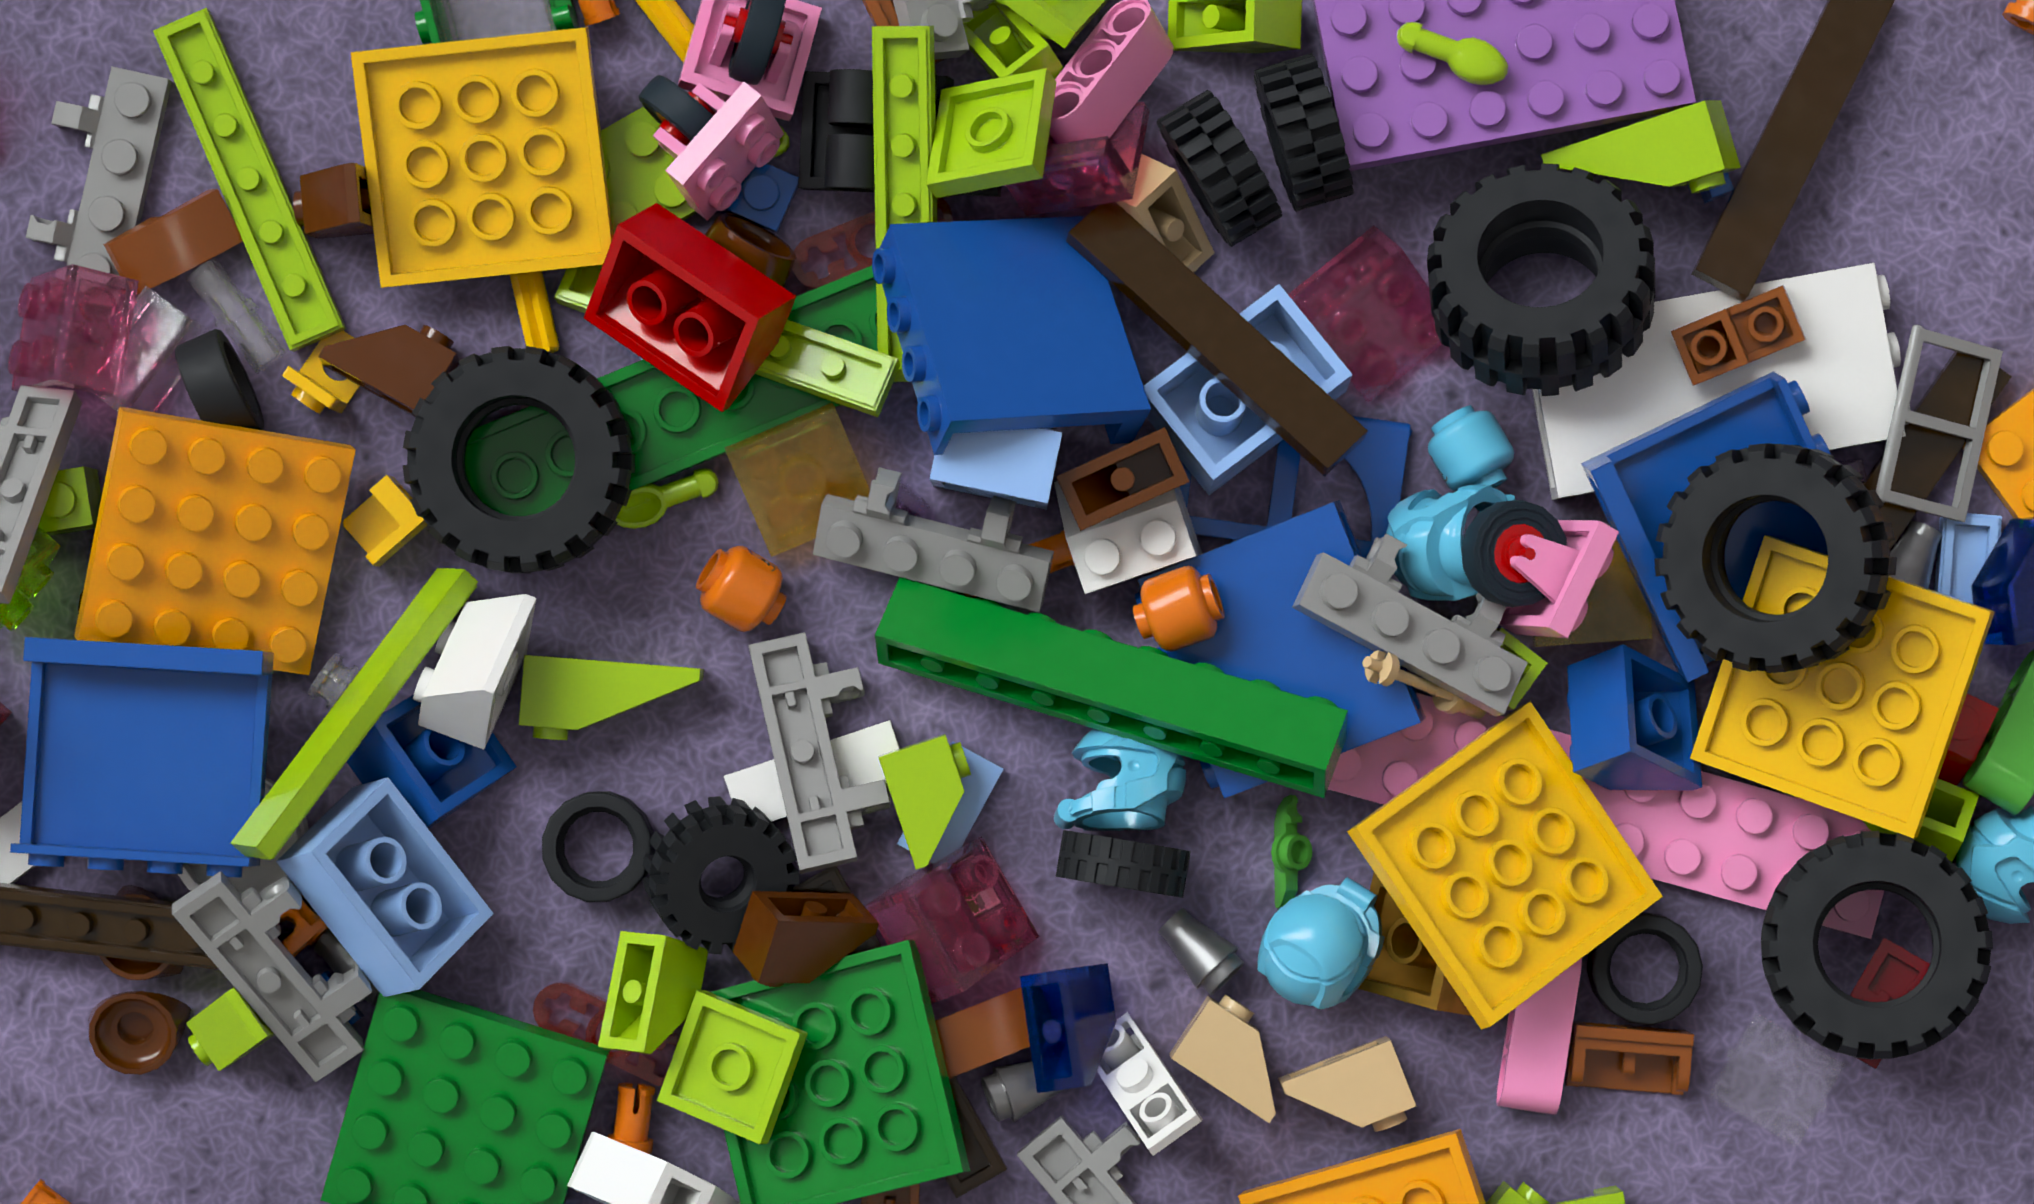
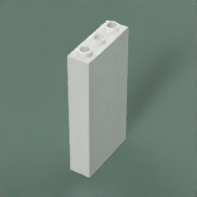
M1875 263L1754 284L1749 296L1744 301L1782 285L1785 286L1806 340L1694 386L1671 331L1743 301L1722 290L1654 302L1653 319L1650 328L1643 332V343L1633 356L1626 357L1622 354V368L1611 376L1604 378L1599 373L1593 376V386L1579 391H1575L1573 385L1559 388V395L1542 396L1541 389H1532L1552 500L1594 493L1581 463L1773 371L1783 376L1787 383L1793 380L1798 383L1810 408V412L1803 415L1811 436L1819 433L1829 451L1886 441L1898 392L1894 367L1900 366L1901 357L1897 337L1894 332L1887 333L1883 310L1890 308V294L1885 276H1877Z

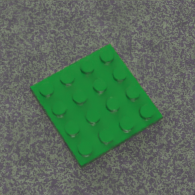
M906 940L845 956L810 983H784L780 987H769L754 980L711 992L808 1033L769 1143L760 1145L724 1130L741 1204H839L971 1171L916 940Z
M422 990L384 997L379 992L321 1201L330 1204H565L570 1188L567 1184L579 1158L610 1049L600 1048L593 1043Z

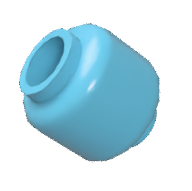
M1469 405L1444 417L1431 428L1434 436L1428 443V453L1450 490L1456 492L1458 488L1467 485H1491L1492 488H1497L1507 480L1503 470L1513 461L1514 449L1491 412H1475L1473 407Z

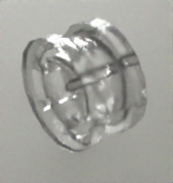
M335 653L325 664L307 693V696L312 699L317 697L323 698L326 701L325 708L329 711L361 670L357 665L353 667L345 666L343 663L344 657L339 653Z

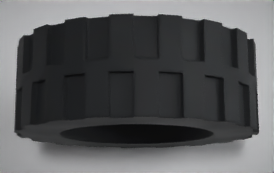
M1063 830L1055 877L1183 898L1191 851Z

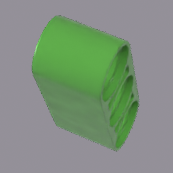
M2034 649L2027 654L2012 677L1978 755L1963 778L1964 786L2014 816L2025 807L2034 794Z

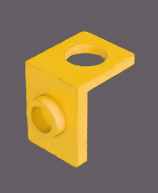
M343 330L320 340L300 370L288 366L282 376L296 385L291 395L318 414H321L325 406L342 413L360 386L348 379L342 381L331 379L326 374L318 356L324 346L353 339L354 337Z

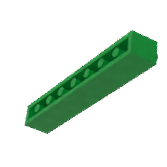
M899 577L875 633L878 664L1106 733L1129 738L1139 743L1321 798H1325L1346 741L1348 710L1339 708L1335 703L1326 698L1318 696L1305 698L1282 691L1278 686L1269 681L1260 679L1248 681L1225 674L1220 668L1212 664H1191L1171 658L1155 647L1141 646L1137 648L1114 641L1107 634L1098 630L1087 629L1080 631L1057 624L1055 620L1044 614H1023L1003 608L996 601L977 596L969 598L949 592L945 588Z

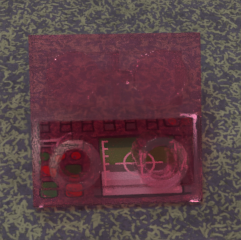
M982 836L906 877L865 905L867 910L879 922L878 929L887 945L906 940L915 941L920 954L931 1004L966 991L1040 937Z

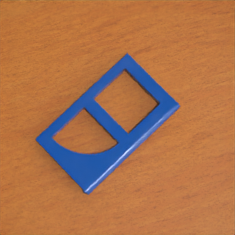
M1352 416L1368 430L1365 439L1344 458L1361 482L1369 505L1371 521L1370 541L1355 539L1362 557L1366 559L1375 538H1382L1386 534L1389 524L1388 515L1400 502L1408 441L1412 435V429L1408 423ZM1284 439L1278 443L1266 526L1190 516L1195 534L1239 540L1292 519L1301 455ZM1181 461L1190 481L1180 486L1187 508L1192 474Z

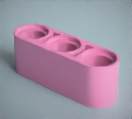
M1122 0L1115 4L1104 15L1055 78L1057 84L1049 133L1065 158L1081 160L1097 153L1170 60L1174 46L1148 0Z
M1582 958L1509 1013L1497 1086V1106L1550 1115L1557 1114L1563 1090Z

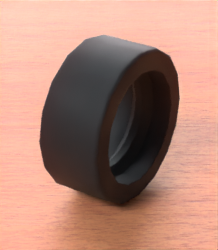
M214 329L175 347V358L183 383L202 421L257 430L264 429L261 408L248 375L237 353L221 330Z
M611 791L586 792L565 801L549 818L542 836V860L551 880L567 895L585 902H610L633 891L643 878L648 875V872L643 867L645 854H655V849L649 842L654 831L646 814L631 799ZM591 812H606L618 817L628 827L633 839V854L628 866L618 876L607 881H592L581 877L570 867L565 856L564 840L569 827L579 817Z
M1644 912L1640 913L1591 950L1587 964V974L1592 992L1605 1009L1630 1023L1654 1025L1672 1020L1687 1009L1700 989L1703 970L1698 945L1684 927L1665 916ZM1642 933L1657 935L1667 941L1676 952L1679 963L1678 979L1672 990L1660 1000L1649 1003L1634 1002L1623 996L1613 984L1610 973L1611 959L1618 945L1627 938Z

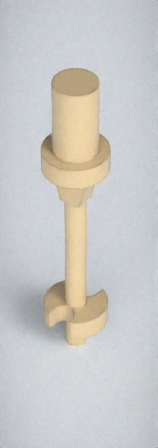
M1377 650L1363 659L1362 665L1365 667V676L1369 682L1377 684L1379 680V684L1387 687L1397 680L1427 692L1433 696L1435 707L1448 714H1454L1459 711L1479 719L1487 713L1436 684L1400 669V662L1395 654L1388 652L1386 656L1385 652Z

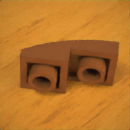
M208 189L159 217H151L103 245L129 295L136 296L212 259L241 243L243 240L219 190Z
M1784 285L1671 331L1693 386L1806 340Z
M1034 982L935 1021L949 1079L1055 1037Z

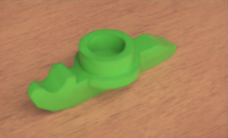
M1288 795L1283 798L1275 815L1274 842L1271 855L1274 863L1276 908L1283 907L1289 900L1295 897L1298 890V871L1306 868L1312 858V846L1309 839L1297 832V823H1302V816L1297 811L1298 798L1295 795Z

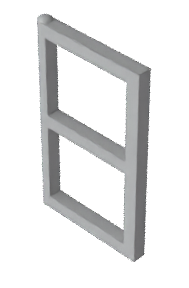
M1920 325L1912 326L1876 487V493L1883 503L1886 502L1954 521L1965 522L2003 351L1926 330ZM1923 343L1984 359L1969 426L1908 410ZM1905 423L1966 439L1952 507L1891 491Z

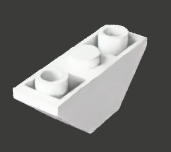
M1128 1012L1113 1023L1102 1027L1095 1036L1081 1045L1082 1050L1153 1156L1203 1120ZM1130 1027L1134 1031V1034L1131 1036L1126 1032ZM1096 1051L1101 1056L1098 1060L1093 1055Z
M591 1132L567 1184L568 1187L603 1204H741L719 1187L669 1162L596 1132Z

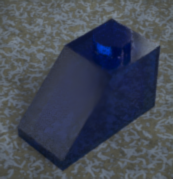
M2034 517L2010 519L1971 585L1973 604L1995 611L1984 644L2015 646L2034 642Z
M1108 963L1020 976L1037 1093L1091 1086L1117 1022Z

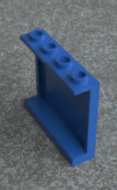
M1086 216L890 224L880 248L874 251L872 271L876 283L883 286L888 303V325L890 330L898 335L903 352V374L905 379L913 384L918 401V423L921 430L928 433L934 455H943L954 433L1104 424L1110 444L1131 443L1134 441L1151 411V407L1108 279L1066 242L1068 232Z
M1774 371L1581 463L1610 527L1619 531L1616 537L1618 545L1677 672L1687 682L1708 673L1709 670L1706 664L1715 659L1701 651L1703 644L1696 638L1687 639L1676 626L1681 621L1676 610H1666L1660 595L1668 590L1664 576H1656L1654 559L1663 558L1664 543L1656 541L1659 524L1669 522L1673 511L1669 510L1667 505L1675 491H1685L1690 485L1687 479L1689 475L1700 466L1713 464L1716 462L1715 456L1731 449L1740 450L1748 448L1749 445L1770 443L1801 445L1804 448L1818 449L1831 454L1822 436L1819 433L1811 436L1803 415L1809 413L1810 408L1798 383L1795 380L1787 383L1783 376ZM1770 501L1749 508L1736 520L1728 535L1724 556L1729 582L1741 600H1743L1764 535H1770L1828 555L1827 544L1822 530L1807 511L1791 503Z
M1340 500L1138 579L1139 585L1142 587L1147 579L1183 566L1194 567L1202 576L1209 573L1216 584L1225 613V618L1217 621V631L1214 637L1172 652H1168L1161 647H1157V649L1163 651L1171 658L1191 664H1212L1220 668L1225 674L1241 679L1269 681L1278 686L1282 691L1305 698L1311 696L1323 697L1335 703L1339 708L1348 710L1346 741L1341 753L1419 724L1426 718L1414 687L1397 680L1387 687L1379 684V680L1377 684L1367 680L1365 667H1363L1362 662L1365 657L1370 656L1374 651L1292 608L1316 555L1324 552L1347 565H1350L1354 556L1359 555L1362 557ZM1140 592L1135 593L1137 604L1142 603ZM1400 666V669L1408 672L1406 668ZM1200 761L1211 789L1220 787L1224 798L1268 782Z
M25 637L23 661L32 662L20 843H12L10 853L28 854V865L64 867L65 856L88 857L87 869L124 870V859L147 861V872L183 874V863L207 864L206 876H214L222 871L226 877L242 878L243 867L260 866V858L244 856L230 843L264 799L274 653L253 650Z

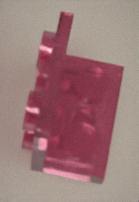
M1137 102L1110 138L1103 136L1056 145L1049 133L1043 178L1005 186L1026 216L1133 199L1150 110L1144 102Z
M1374 225L1288 294L1353 374L1350 380L1360 396L1368 402L1375 399L1442 345L1435 331L1434 317L1431 315L1429 287L1402 248Z
M74 264L32 277L30 283H27L22 289L18 302V314L23 318L20 340L13 344L8 360V371L10 374H13L11 389L18 392L20 386L43 388L56 384L107 397L118 396L120 394L139 281Z

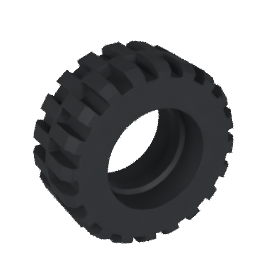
M1541 163V170L1526 171L1525 165L1508 168L1507 176L1496 179L1491 174L1476 182V192L1472 195L1467 191L1462 192L1450 204L1451 215L1445 214L1440 217L1433 230L1434 242L1429 245L1427 255L1431 315L1434 317L1435 331L1441 344L1450 347L1451 358L1462 369L1469 370L1474 366L1475 379L1493 387L1497 381L1506 384L1507 392L1519 395H1526L1527 389H1541L1542 396L1559 395V388L1573 385L1575 391H1579L1593 386V376L1601 373L1606 378L1622 368V354L1630 357L1636 353L1643 343V332L1650 328L1654 315V242L1650 228L1643 224V214L1636 204L1629 199L1622 202V190L1608 180L1603 179L1600 184L1593 182V173L1576 167L1573 168L1572 173L1562 172L1559 170V164ZM1537 253H1553L1572 258L1586 266L1596 277L1593 283L1577 297L1567 302L1547 307H1530L1513 303L1498 295L1488 285L1492 276L1507 263L1522 256Z
M526 346V348L495 347L491 348L489 353L480 356L474 353L459 360L460 366L450 373L443 371L431 383L434 389L425 400L419 399L412 414L416 415L412 430H406L403 448L408 449L407 465H402L405 483L411 487L414 498L410 501L417 516L423 517L430 527L428 531L440 544H445L455 552V555L488 569L531 574V572L557 569L565 566L564 563L575 558H582L595 549L593 545L604 535L608 536L618 523L615 520L622 506H627L632 491L629 489L631 474L635 473V455L632 454L630 441L633 437L628 421L624 419L619 409V403L612 393L586 369L562 355L550 353L545 349ZM513 405L534 406L556 417L567 430L575 452L574 473L565 493L549 508L528 516L505 515L488 507L471 488L465 470L466 447L475 428L491 413Z
M1765 443L1749 445L1748 448L1740 450L1731 449L1715 456L1716 462L1713 464L1700 466L1689 475L1687 479L1690 485L1685 491H1675L1667 505V508L1673 511L1669 522L1659 524L1656 541L1664 543L1663 558L1654 559L1656 576H1664L1668 590L1660 594L1666 610H1676L1681 619L1676 626L1687 639L1696 638L1703 644L1701 649L1703 653L1715 660L1725 659L1732 662L1733 668L1749 672L1758 670L1767 671V673H1778L1817 666L1823 661L1835 659L1850 650L1849 645L1856 639L1866 636L1875 625L1872 618L1877 610L1885 609L1891 592L1886 590L1889 575H1896L1897 557H1890L1889 540H1894L1895 535L1892 523L1884 522L1879 509L1884 504L1875 490H1868L1862 484L1863 476L1850 465H1842L1835 461L1833 455L1818 449L1804 448L1801 445ZM1770 501L1791 503L1812 515L1822 530L1828 550L1827 573L1816 597L1804 607L1794 612L1780 615L1759 612L1747 606L1732 588L1725 568V546L1730 530L1736 520L1749 508Z
M1861 831L1860 834L1845 837L1844 835L1827 841L1824 845L1813 851L1810 850L1784 875L1769 902L1762 925V965L1765 978L1776 1003L1791 1020L1792 1024L1804 1035H1807L1829 1050L1854 1058L1871 1060L1892 1059L1925 1050L1945 1039L1971 1014L1979 1002V996L1984 985L1987 984L1990 974V955L1993 949L1992 931L1989 930L1986 917L1988 911L1982 896L1979 897L1970 883L1972 880L1961 867L1955 866L1946 858L1947 854L1933 845L1927 846L1900 833L1895 835L1879 833V831ZM1884 890L1904 897L1921 912L1931 932L1933 944L1932 957L1925 976L1909 993L1891 1001L1868 1002L1849 996L1830 980L1820 960L1818 941L1825 917L1839 901L1860 891Z

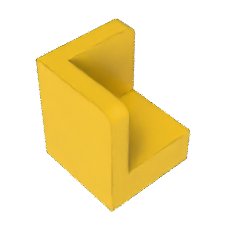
M389 475L384 476L369 490L373 495L343 521V526L367 552L365 557L373 566L379 567L427 526L423 517L417 516L410 501L413 499L395 477Z

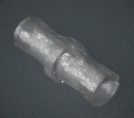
M217 258L204 263L187 277V282L203 299L217 319L214 323L215 327L224 334L227 333L231 340L235 342L256 374L266 370L286 354L284 347L280 345L256 311L259 307L251 297L245 298Z

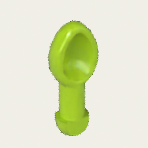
M1406 22L1397 31V43L1402 49L1409 53L1415 50L1447 62L1451 71L1458 78L1471 84H1494L1503 80L1508 73V64L1504 56L1494 46L1484 40L1472 37L1456 41L1422 28L1423 24L1418 22Z
M702 468L693 470V475L662 486L648 484L631 491L627 506H622L615 520L618 522L616 525L632 529L652 525L658 522L665 515L667 508L700 496L705 499L713 495L718 489V477L711 469Z

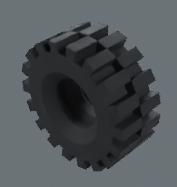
M1309 53L1254 70V81L1257 87V97L1261 105L1262 118L1266 125V132L1271 143L1276 165L1280 171L1281 181L1284 188H1286L1288 199L1292 203L1294 211L1297 212L1352 195L1354 193L1353 179L1349 170L1350 163L1345 152L1343 135L1339 129L1336 111L1331 103V95L1328 87L1325 86L1324 76L1318 67L1315 56Z
M1210 90L1204 91L1157 119L1156 122L1161 136L1167 143L1166 146L1175 159L1179 171L1186 179L1206 216H1209L1214 228L1230 247L1282 217V210L1277 203L1276 195L1270 188L1265 173L1260 169L1255 155L1248 148L1243 135L1235 127L1228 112L1223 109L1220 101L1216 96L1214 97Z
M721 796L708 797L709 807L702 809L696 800L685 804L688 816L682 820H679L674 813H671L664 820L670 830L665 836L657 831L654 832L649 842L656 850L655 854H645L643 867L649 874V877L643 878L644 888L651 897L649 901L659 917L676 938L680 936L687 946L698 950L699 945L702 944L710 954H721L722 944H727L733 952L752 891L792 892L790 885H799V872L792 864V862L797 861L795 853L786 842L785 836L765 813L757 807H754L752 810L743 800L732 798L731 805H727ZM725 856L739 860L743 866L744 876L739 886L733 892L717 898L709 896L703 891L701 875L711 862Z

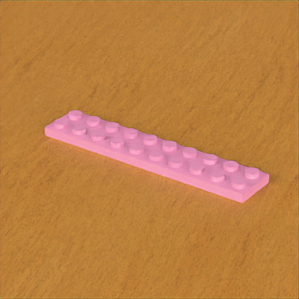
M1417 693L1426 718L1419 724L1341 753L1328 790L1384 805L1505 717H1495L1488 712L1479 719L1459 711L1454 714H1448L1435 707L1433 697ZM1550 730L1571 760V735ZM1701 771L1702 788L1693 791L1609 790L1582 777L1651 879L1767 910L1773 893L1784 875L1810 850L1813 851L1824 845L1827 841L1842 835L1845 837L1860 834L1861 831H1871L1860 819L1801 798ZM1865 890L1845 897L1829 911L1822 926L1871 939L1884 890Z

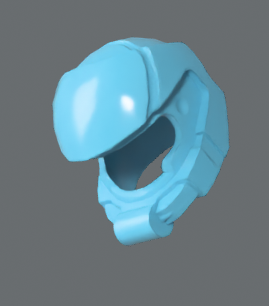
M1467 485L1458 488V491L1454 493H1447L1444 496L1436 490L1430 489L1417 492L1400 501L1388 515L1389 524L1386 534L1407 544L1396 555L1395 562L1398 568L1394 575L1407 586L1412 597L1419 599L1456 601L1476 595L1478 592L1471 586L1462 564L1461 547L1464 540V527L1467 515L1473 507L1481 512L1497 502L1515 500V496L1511 494L1505 495L1502 491L1492 488L1491 485Z
M1092 729L1082 737L1072 751V755L1075 759L1081 761L1083 766L1106 774L1111 779L1101 781L1097 785L1096 790L1084 795L1082 798L1062 800L1055 811L1054 822L1061 829H1070L1075 826L1082 828L1083 831L1153 830L1163 827L1165 825L1167 805L1178 800L1185 788L1186 769H1183L1185 765L1183 756L1139 743L1129 738Z
M2031 805L2015 816L2003 809L1997 808L1974 820V825L1968 826L1964 841L1955 856L1956 866L1958 868L1961 867L1972 880L1970 883L1979 897L1982 896L1988 914H1986L1988 919L2009 924L2030 923L2027 912L2031 910V906L2021 887L2027 883L2034 882V807Z
M1347 877L1341 885H1323L1312 891L1306 890L1301 895L1292 898L1273 915L1262 936L1257 970L1267 977L1270 985L1279 995L1295 1004L1325 1009L1345 1002L1369 975L1374 962L1379 958L1385 937L1382 936L1381 918L1374 908L1378 896Z

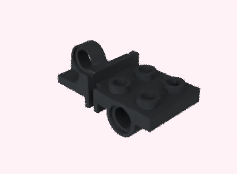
M834 69L830 70V72H804L798 188L803 190L875 193L872 70ZM935 74V110L937 119L941 89L954 87V79ZM1001 186L957 195L1001 197Z

